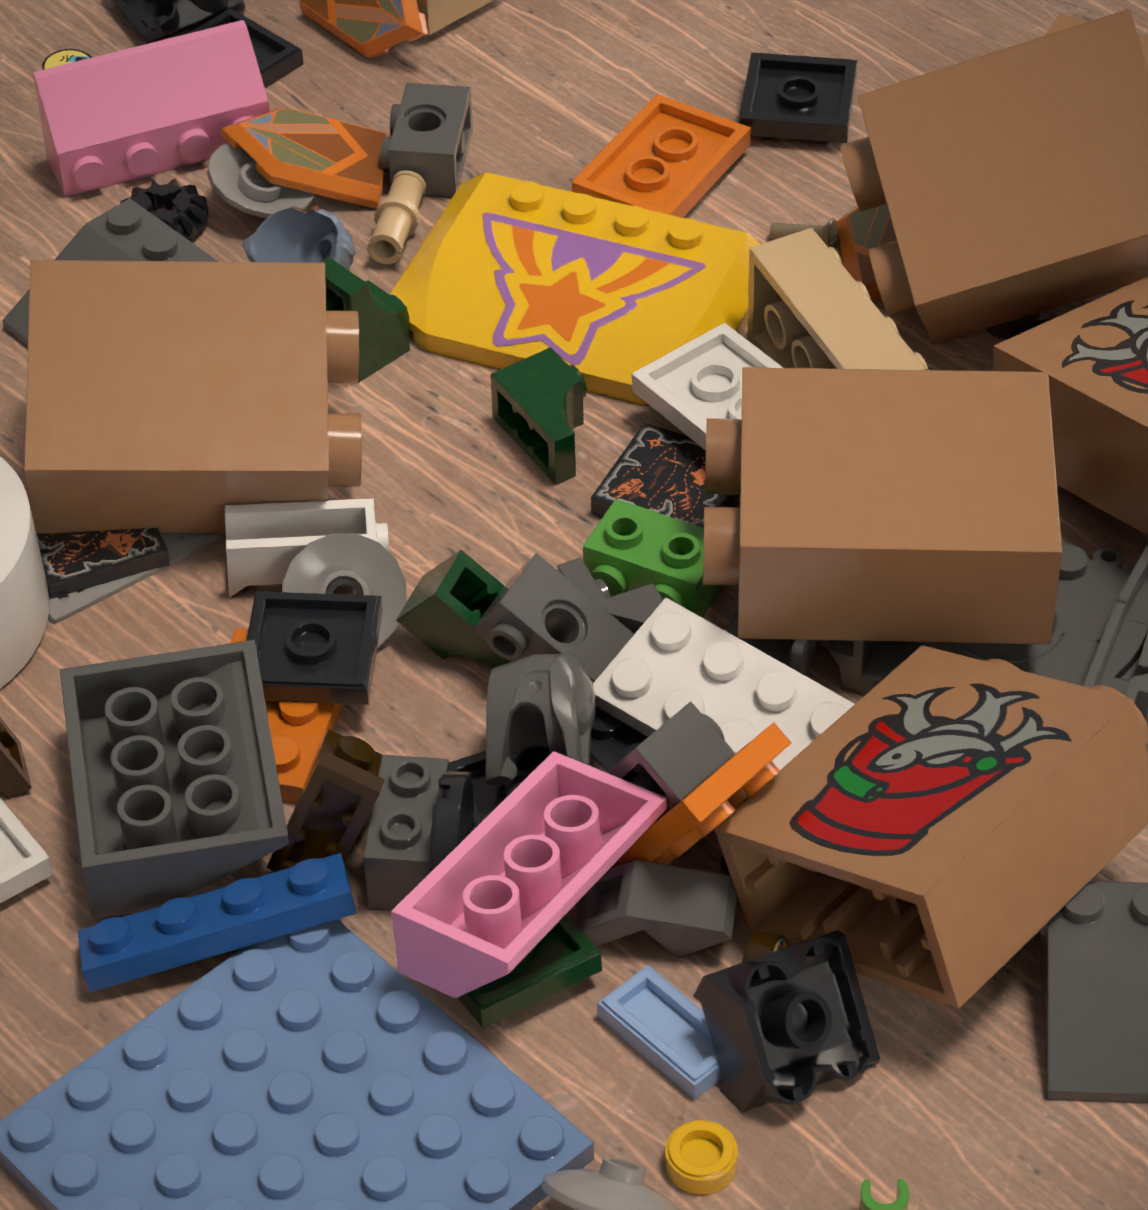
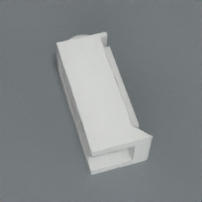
M374 498L225 505L229 598L248 585L282 584L292 559L310 542L332 533H357L379 542L389 552L387 523L375 522Z

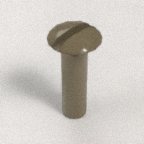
M834 218L829 220L824 226L771 223L770 238L775 240L813 228L827 247L835 249L838 240V225Z

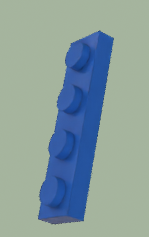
M339 853L322 859H307L288 869L257 878L240 879L227 887L189 898H175L159 907L122 918H107L94 926L78 930L82 973L90 993L357 914L342 855Z

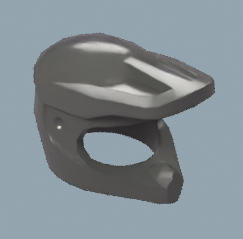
M574 653L534 654L491 670L486 706L485 773L487 784L505 785L513 781L518 771L516 765L523 754L532 748L542 747L548 749L550 754L554 751L590 766L591 732L595 721V692L582 661Z

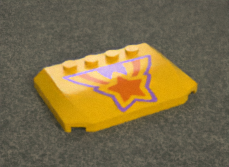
M485 172L461 183L389 295L397 296L407 307L410 319L408 328L413 332L414 342L428 352L502 369L551 347L568 366L574 365L580 371L588 392L640 405H649L633 392V372L723 323H726L741 336L743 335L748 324L749 248L760 243L746 232L698 222L690 218H681L651 211L639 206H630L591 197L587 194L548 187L531 181H523Z

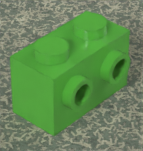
M618 499L614 500L583 545L584 564L594 580L601 578L605 582L611 597L653 583L663 600L668 598L703 618L724 586L703 585L704 528Z

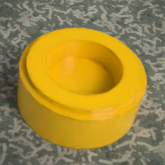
M695 1120L680 1125L670 1134L665 1146V1168L669 1179L676 1187L690 1194L709 1195L723 1190L734 1179L737 1172L738 1147L734 1136L724 1126L712 1121Z

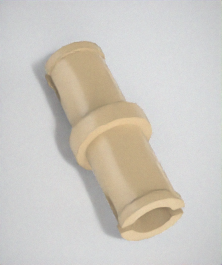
M404 170L396 173L392 179L393 183L387 197L382 199L374 214L376 226L373 235L370 236L368 241L370 244L367 246V251L371 258L381 264H393L400 260L407 237L415 232L419 223L418 207L425 194L426 183L416 172Z

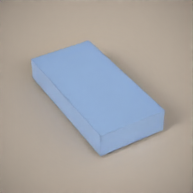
M646 965L597 1003L598 1018L693 1100L699 1098L722 1079L703 1010L649 965Z

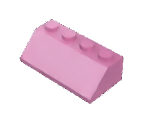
M244 20L33 72L47 160L65 198L208 161L221 145L228 143L220 135L221 128L269 111L267 94Z
M553 751L391 911L398 973L453 998H458L509 974L668 808L667 797Z

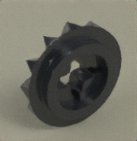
M176 179L171 180L168 184L159 185L153 180L151 186L147 189L139 187L132 189L130 199L186 239H190L198 234L207 223L209 216L207 200L205 196L199 195L195 185L181 187Z

